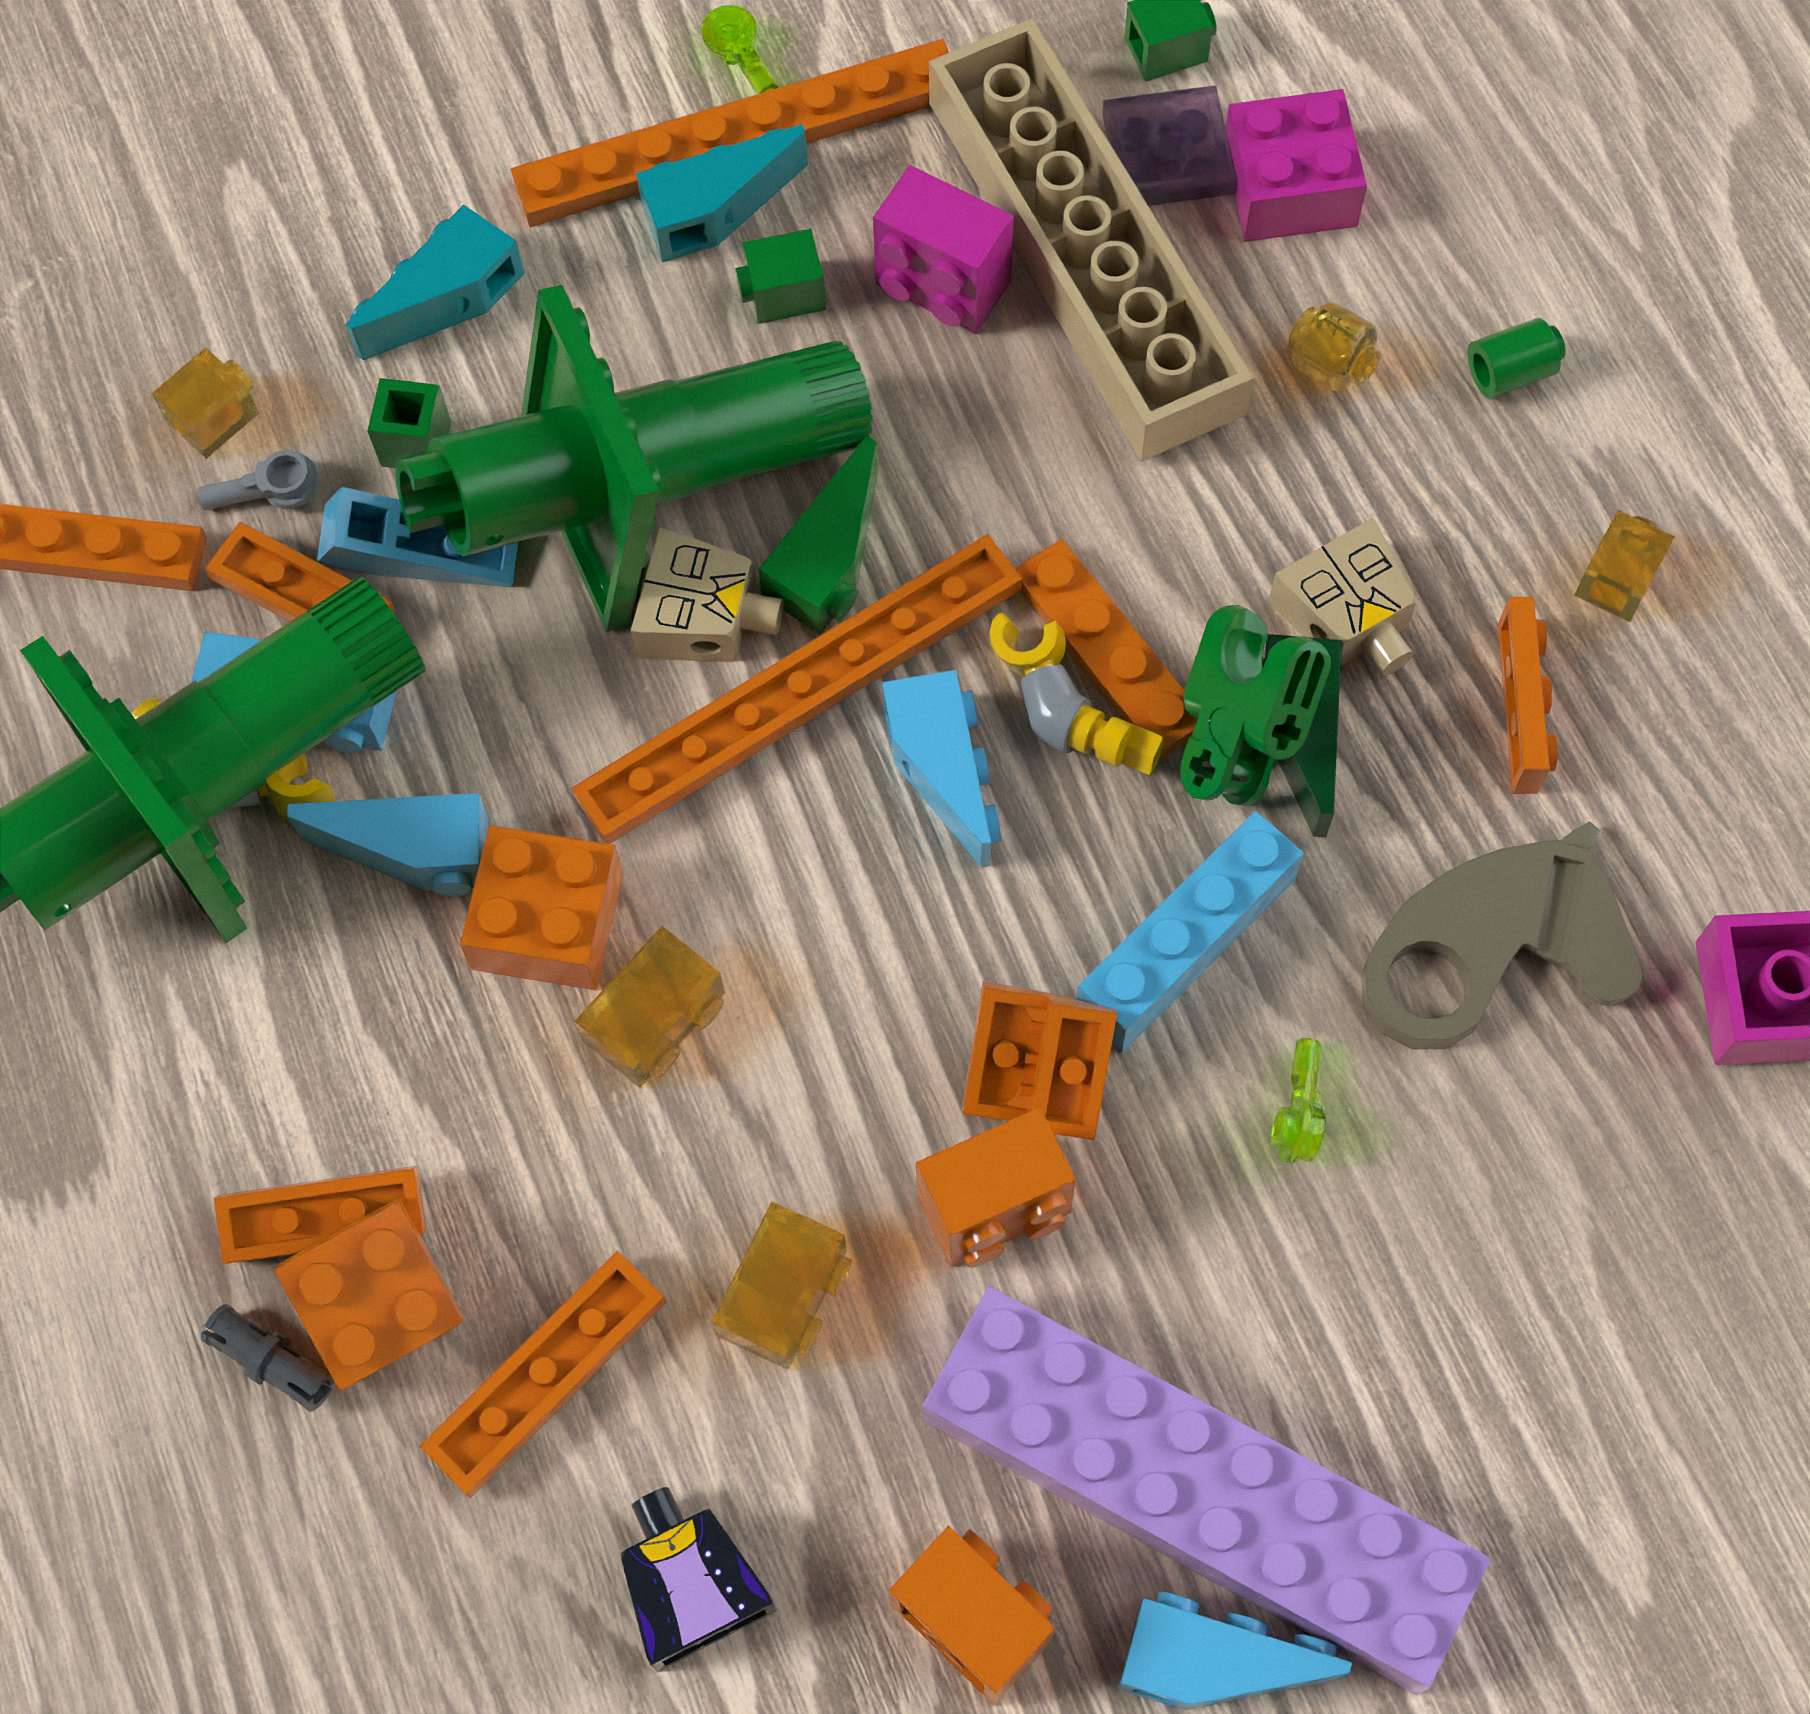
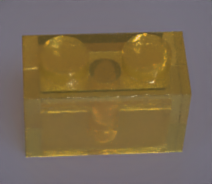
M661 926L574 1022L585 1044L636 1086L641 1088L651 1076L656 1079L660 1078L673 1066L681 1053L679 1044L695 1027L698 1030H703L719 1014L724 1005L722 997L725 994L721 973Z
M771 1201L711 1321L716 1336L787 1370L790 1369L796 1354L806 1358L812 1350L823 1324V1320L815 1317L826 1293L834 1297L837 1296L851 1268L852 1259L845 1257L847 1251L845 1235Z

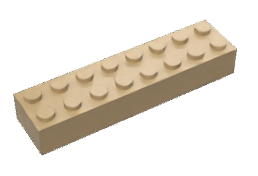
M1033 18L930 60V106L987 202L1014 215V248L1140 461L1143 462L1246 416L1254 381L1253 375Z

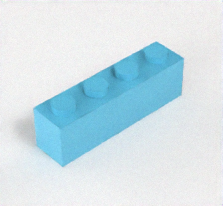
M1257 811L1251 814L1078 985L1076 999L1116 1009L1117 1018L1112 1045L1121 1054L1295 881L1304 852Z

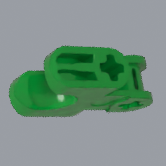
M1229 605L1214 611L1207 621L1183 698L1188 713L1198 719L1193 735L1188 739L1180 768L1181 782L1185 791L1192 798L1210 801L1222 794L1231 804L1249 806L1255 804L1264 795L1269 784L1274 760H1284L1293 756L1302 747L1308 735L1331 668V657L1323 645L1306 636H1295L1280 640L1269 650L1268 657L1262 668V655L1268 636L1267 628L1260 617L1240 605ZM1203 761H1210L1213 767L1202 766ZM1238 776L1248 777L1249 780L1241 782Z

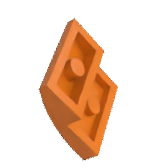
M983 981L962 1101L963 1114L1009 1121L1041 1107L1054 1135L1095 1140L1117 1018L1116 1009L1052 993Z

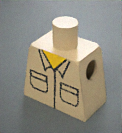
M1373 518L1275 573L1269 602L1273 608L1302 636L1342 640L1341 666L1366 652L1382 675L1386 676L1402 668L1413 657V651L1399 633L1409 625L1416 605L1415 596L1383 533Z
M659 527L631 628L637 658L733 661L738 656L744 629L772 635L778 634L783 617L784 599L754 594L755 579L752 561L746 556L673 530Z

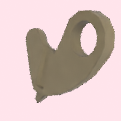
M1589 821L1573 830L1560 841H1540L1502 848L1474 858L1447 871L1403 903L1376 941L1361 973L1363 1007L1381 1034L1410 1049H1446L1467 1037L1476 1029L1508 964L1519 950L1524 949L1543 959L1559 964L1574 974L1582 990L1596 1004L1606 1006L1625 1002L1635 995L1644 977L1641 962L1612 887L1598 860L1591 851L1592 844L1600 830ZM1416 951L1433 952L1448 959L1458 969L1464 982V1001L1462 1005L1452 1014L1440 1018H1421L1407 1012L1394 999L1389 988L1390 966L1401 956Z

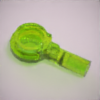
M724 5L709 12L702 21L701 35L705 46L716 57L724 60L727 65L737 64L756 94L779 88L755 51L754 42L757 38V24L754 16L747 9L737 5Z
M1301 1038L1296 1041L1291 1073V1083L1293 1085L1290 1108L1284 1106L1280 1108L1271 1131V1143L1278 1146L1279 1159L1290 1164L1295 1163L1298 1159L1311 1162L1320 1149L1325 1133L1326 1106L1321 1104L1322 1092L1316 1090L1322 1045L1319 1041L1311 1038Z

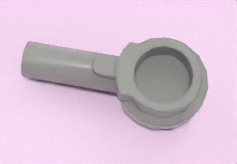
M281 450L273 453L266 460L258 462L255 473L246 474L242 478L198 487V497L204 511L260 498H266L273 506L281 509H295L305 505L315 496L319 488L320 475L315 463L307 455L292 450Z

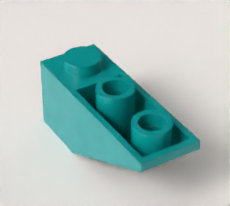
M803 124L784 130L774 129L760 137L730 146H716L706 153L676 162H662L649 170L636 173L642 208L662 262L718 246L808 166Z
M463 204L449 219L442 220L436 225L429 240L410 259L401 261L393 270L390 279L371 298L363 300L356 306L350 320L345 324L356 355L362 360H366L487 313L525 274L517 241Z

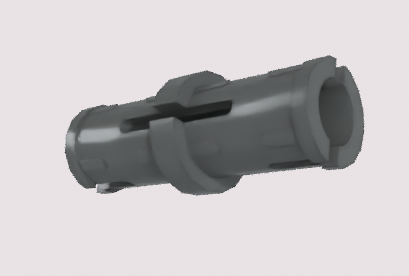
M228 1304L217 1308L206 1321L204 1326L213 1330L214 1333L208 1330L202 1331L201 1341L226 1354L245 1368V1376L260 1385L264 1381L290 1396L291 1399L301 1404L309 1412L320 1407L329 1396L332 1389L323 1384L326 1383L331 1386L335 1383L329 1371L292 1348L291 1340L279 1331H274L273 1334L267 1332L235 1311Z

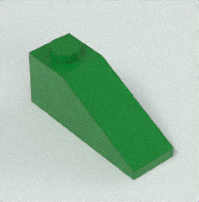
M869 436L863 439L758 568L761 594L784 599L783 611L820 635L833 619L840 621L848 614L858 596L857 584L878 475L877 441Z

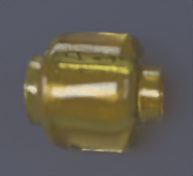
M1328 302L1318 309L1315 307L1308 308L1297 320L1288 340V348L1293 350L1292 361L1294 368L1326 388L1337 392L1350 387L1355 381L1361 384L1365 383L1375 371L1381 357V353L1375 349L1377 343L1375 325L1334 302Z

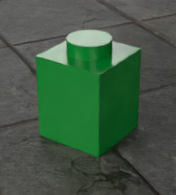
M1132 0L1127 2L1124 39L1145 82L1208 62L1211 36L1216 35L1217 31L1215 16L1208 2L1201 3L1200 0Z
M812 229L742 242L745 266L735 268L736 279L742 303L753 301L758 324L826 310L824 276Z
M385 378L379 379L367 432L381 467L396 468L397 460L410 455L415 456L426 453L430 439L449 434L451 419L440 385Z

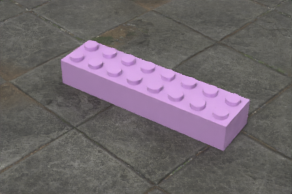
M989 1285L922 1405L924 1422L1309 1636L1336 1645V1651L1416 1695L1431 1687L1491 1559L1485 1554Z

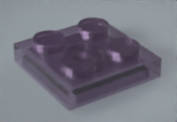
M1216 85L1103 100L1102 116L1107 140L1148 206L1236 194L1238 180Z

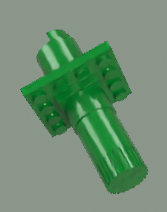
M563 285L538 290L521 416L432 438L429 441L426 453L415 456L410 455L397 460L395 476L399 501L410 533L443 525L452 545L462 556L561 531L606 632L627 627L630 624L634 601L638 600L640 596L638 583L641 570L647 565L646 547L649 534L653 533L655 529L653 516L656 505L697 495L703 489L856 449L863 439L869 436V433H872L871 422H873V416L871 415L872 405L869 400V389L866 386L865 376L861 372V366L856 361L854 353L850 352L849 347L843 345V342L836 340L676 381L667 379L614 392L613 377L607 361L602 357L597 358L590 345V331L584 312L579 307L573 308Z
M359 576L199 682L194 680L137 719L133 717L120 698L115 699L111 703L106 698H101L93 687L92 680L70 650L58 656L44 636L22 648L20 652L86 752L0 808V912L21 900L40 926L46 931L161 854L226 943L248 929L236 910L237 907L245 903V900L230 880V875L216 856L217 853L214 848L220 842L208 821L267 782L266 778L426 672L425 665L417 648L384 599L381 598L368 581L366 582L363 577Z

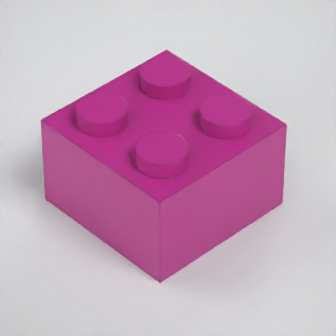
M1344 89L1229 104L1223 150L1244 242L1358 227L1367 183Z
M909 165L873 216L876 284L881 286L889 296L896 300H909L931 311L939 321L948 326H961L977 334L1011 283L1014 215Z
M1810 911L1715 915L1695 942L1714 1064L1810 1061Z

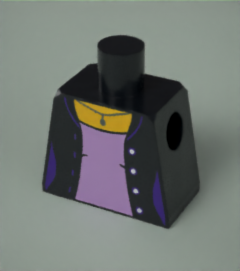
M669 1487L655 1490L631 1505L646 1539L627 1548L620 1555L645 1654L650 1666L657 1672L777 1611L768 1591L710 1509L703 1510L684 1520Z

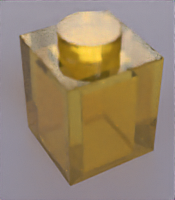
M206 347L152 392L167 424L206 459L259 414L249 392L254 387V384L247 373L231 359L225 363L221 362Z
M1618 510L1587 566L1574 596L1631 622L1675 536L1662 531L1657 524L1647 518L1630 516Z

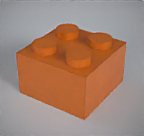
M489 825L459 944L471 969L597 991L624 873L616 846Z
M1041 1107L915 1162L917 1197L950 1267L966 1261L969 1268L985 1264L1005 1251L1003 1243L1023 1234H1027L1029 1240L1047 1236L1061 1228L1066 1223L1063 1216L1071 1213L1076 1179Z
M400 1197L278 1263L273 1270L340 1392L464 1323L462 1310Z
M948 1525L889 1589L891 1606L994 1706L1050 1644L1055 1627L1049 1622L1051 1619L1049 1614L1053 1609L1024 1580H1021L1013 1588L997 1572L999 1569L997 1563L1000 1560L998 1555L976 1533L969 1529L960 1537Z

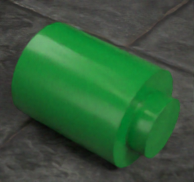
M1535 318L1471 342L1468 346L1467 356L1475 384L1486 398L1491 399L1556 375L1560 370L1561 360L1565 358L1566 348L1560 331L1554 325L1549 326L1543 319Z

